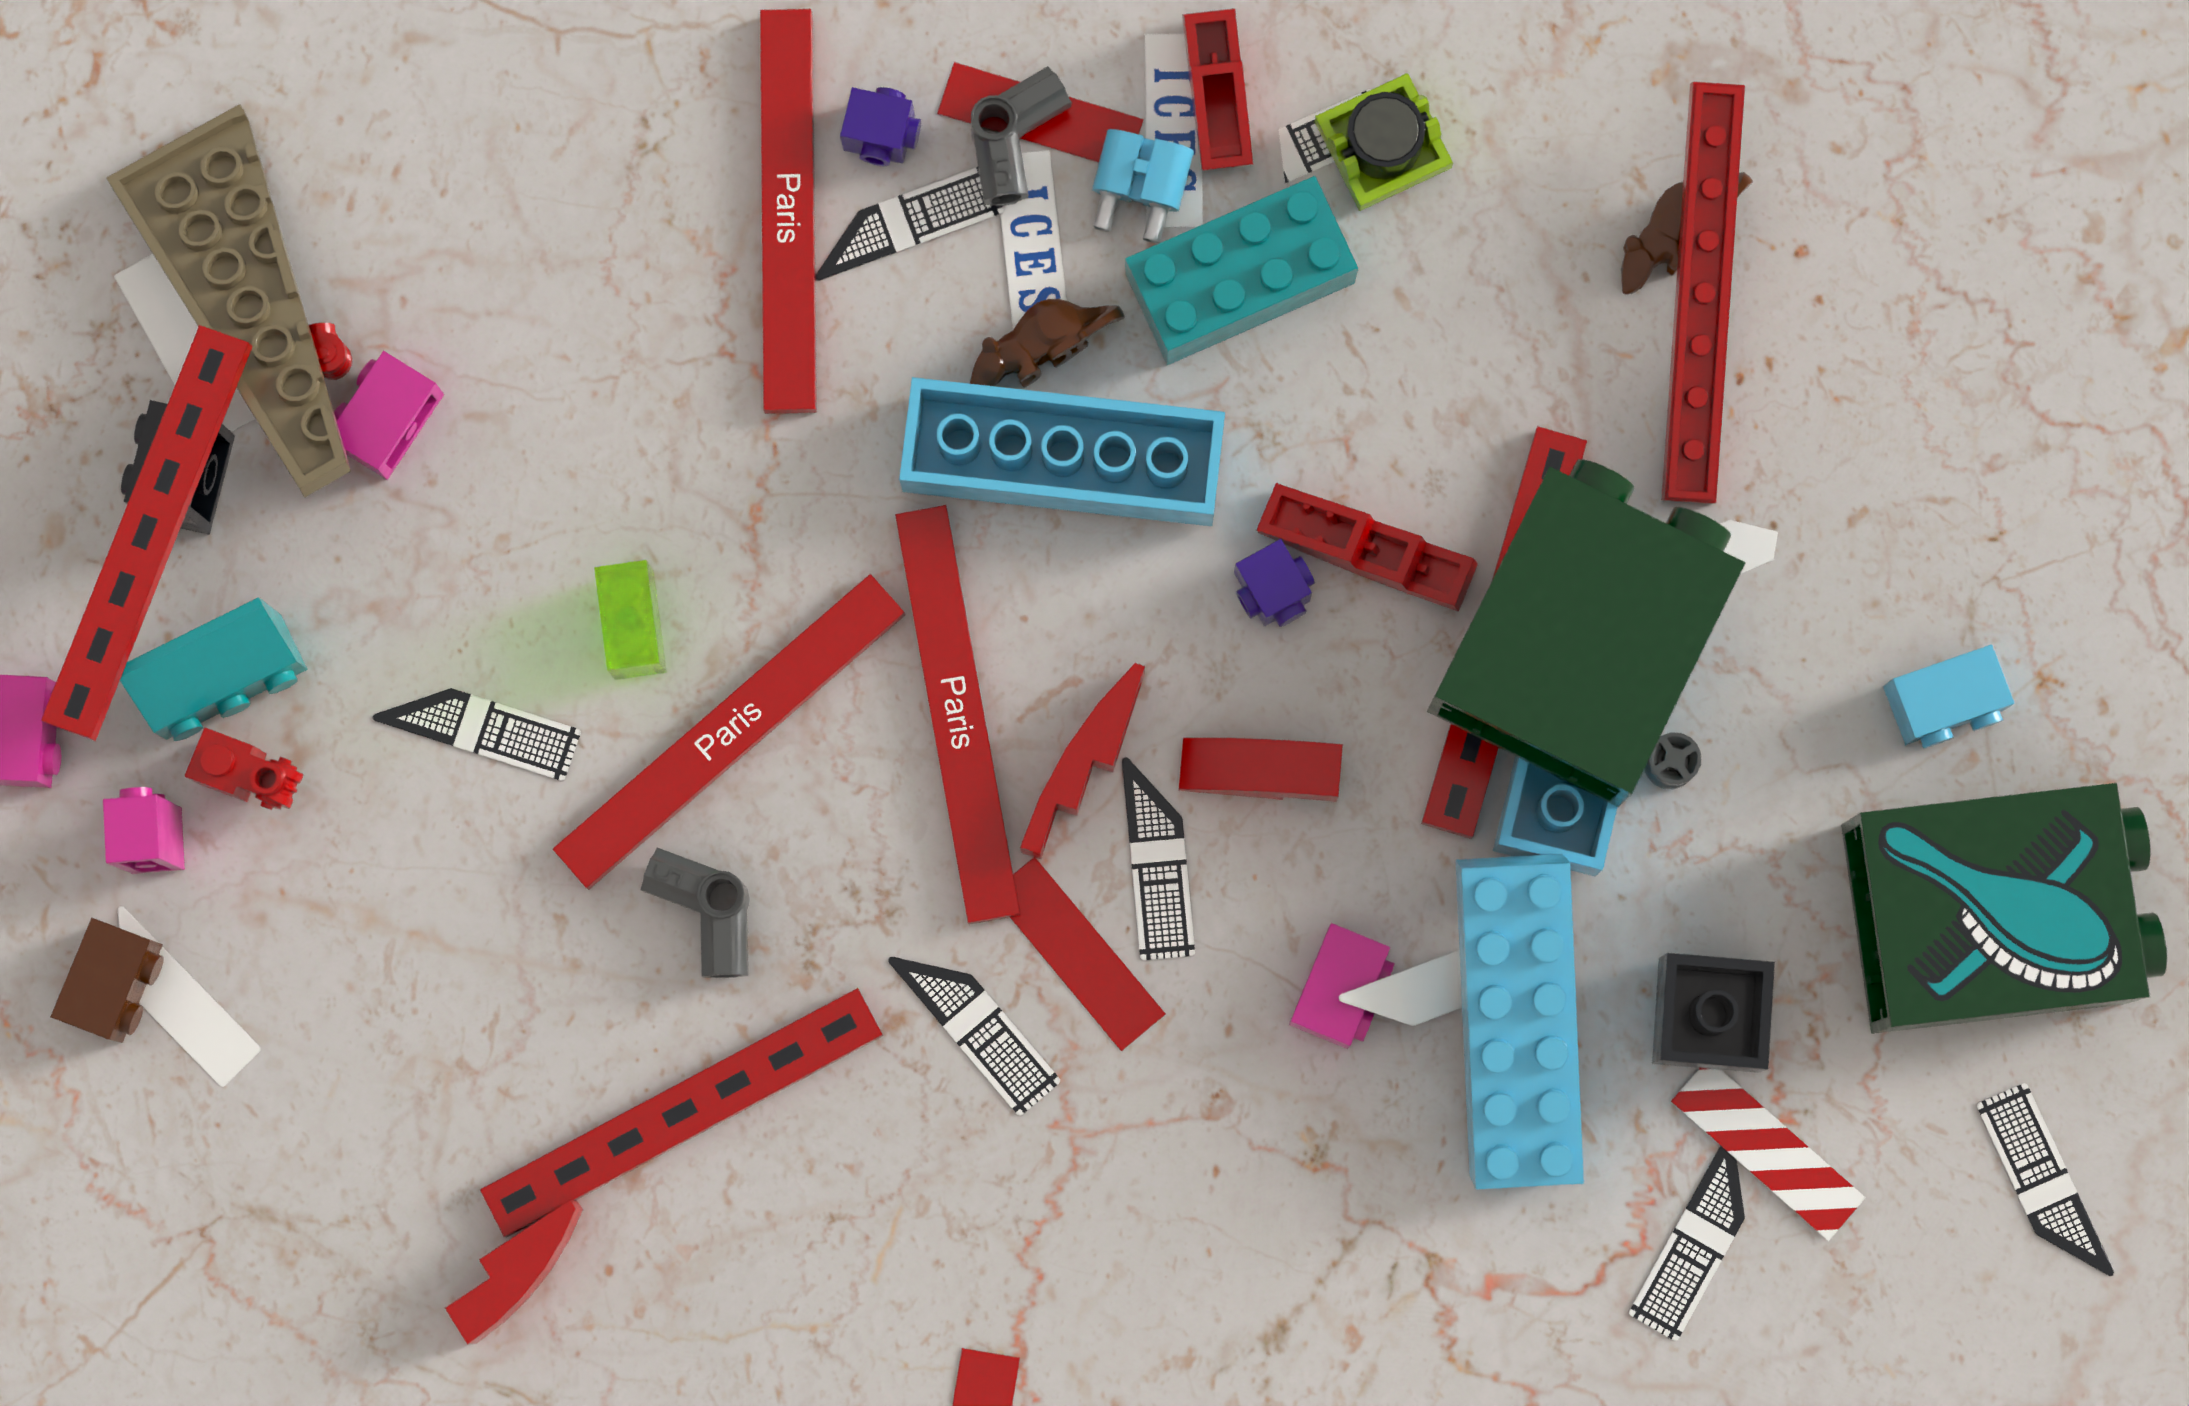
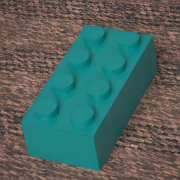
M1316 176L1125 258V275L1167 366L1355 284L1358 272L1355 259Z

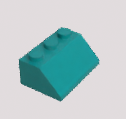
M258 597L128 661L120 682L155 734L166 740L172 737L174 741H180L200 732L203 729L201 723L218 714L225 718L245 710L250 706V698L266 690L269 694H275L288 689L297 683L296 675L308 669L282 615Z

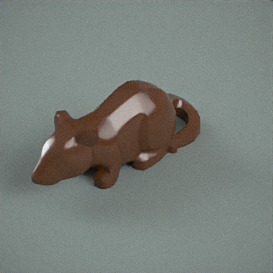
M1745 172L1739 173L1737 198L1753 183V180ZM1683 182L1676 183L1662 194L1655 205L1649 224L1639 237L1636 235L1627 237L1623 246L1625 255L1621 266L1623 294H1633L1642 289L1650 277L1653 268L1660 264L1667 263V273L1671 276L1677 271Z
M1047 299L1037 302L1026 311L1013 331L1004 335L998 341L993 337H987L982 341V351L973 367L970 384L996 386L1006 375L1018 373L1017 377L1025 388L1040 378L1042 373L1038 365L1051 361L1055 368L1061 366L1089 345L1087 339L1092 334L1109 324L1124 319V313L1119 305L1091 308L1081 307L1061 299Z

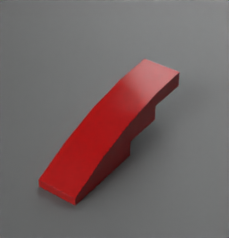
M1278 483L1274 486L1256 529L1259 534L1276 541L1282 539L1285 545L1310 556L1458 612L1478 566V563L1472 557L1427 543L1422 536L1375 521L1368 513Z
M1137 663L1132 665L1098 702L1066 747L1039 797L1020 846L1021 853L1042 859L1057 810L1078 815L1093 766L1114 772L1145 675V666Z

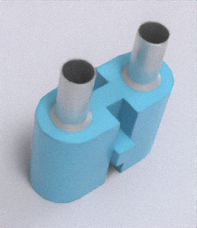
M1108 129L1092 188L1094 192L1101 194L1093 228L1110 232L1118 199L1127 202L1132 200L1151 207L1143 240L1159 244L1168 211H1179L1194 150L1156 138L1155 140L1144 138L1143 135Z

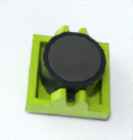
M1408 73L1315 116L1314 122L1359 212L1439 175L1453 166V161L1441 139L1442 134L1437 117L1432 118L1427 98L1418 94Z

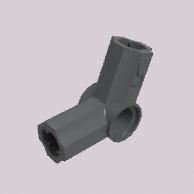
M1049 66L998 96L990 95L981 98L972 109L971 137L975 145L985 205L1005 206L1016 204L1018 201L1028 198L1019 138L1071 108V100L1067 95L1064 85ZM990 117H999L1008 124L1005 130L997 134H990L984 131L980 125Z
M657 847L649 860L640 890L700 913L702 977L737 978L749 976L747 909L750 897L746 886L737 876L730 872L719 871ZM724 883L735 886L737 898L734 905L723 911L713 909L710 902L713 889Z

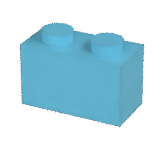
M1992 644L1893 678L1883 686L1905 745L1921 740L1923 748H1928L1954 738L1951 729L1970 723L1973 731L2003 721L2000 712L2015 704Z

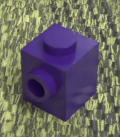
M852 87L840 133L843 150L860 154L859 158L877 166H889L890 161L903 164L907 148L916 149L920 135L921 119L915 118L912 100L906 99V95L898 90L878 87L875 92Z
M1282 539L1235 563L1234 574L1242 586L1241 589L1236 591V595L1250 619L1258 615L1264 627L1274 621H1277L1279 627L1295 621L1307 612L1304 605L1310 602L1312 592L1309 586L1315 584L1314 578L1301 556L1295 559L1291 557Z

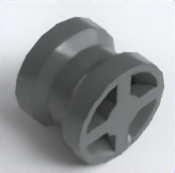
M1670 732L1660 736L1644 769L1647 777L1654 785L1663 789H1677L1684 786L1698 773L1701 766L1700 749L1691 737L1683 733ZM1667 768H1670V769H1672V770H1677V772H1678L1679 774L1677 775V773H1676L1675 771H1671V770H1669V769H1667Z

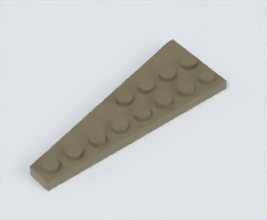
M239 104L106 177L197 326L201 325L247 341L253 346L236 388L305 498L349 473L351 469L250 122Z

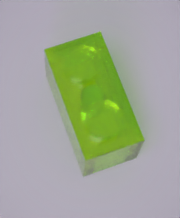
M641 560L594 567L607 671L615 680L667 673L654 570L648 561Z

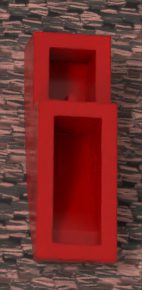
M1235 8L1182 14L1201 169L1210 170L1252 165L1253 156L1243 63L1240 57Z
M1183 738L1179 791L1283 800L1286 797L1337 802L1343 744L1250 738Z
M567 1201L479 1259L490 1278L445 1307L467 1344H477L502 1325L531 1297L550 1273L569 1242L583 1211L578 1201Z

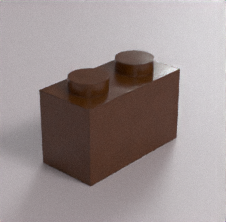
M91 918L50 1017L108 1040L123 1043L126 1034L132 1035L141 1020L143 1006L139 1002L146 985H153L160 974L164 957L159 955L163 944Z

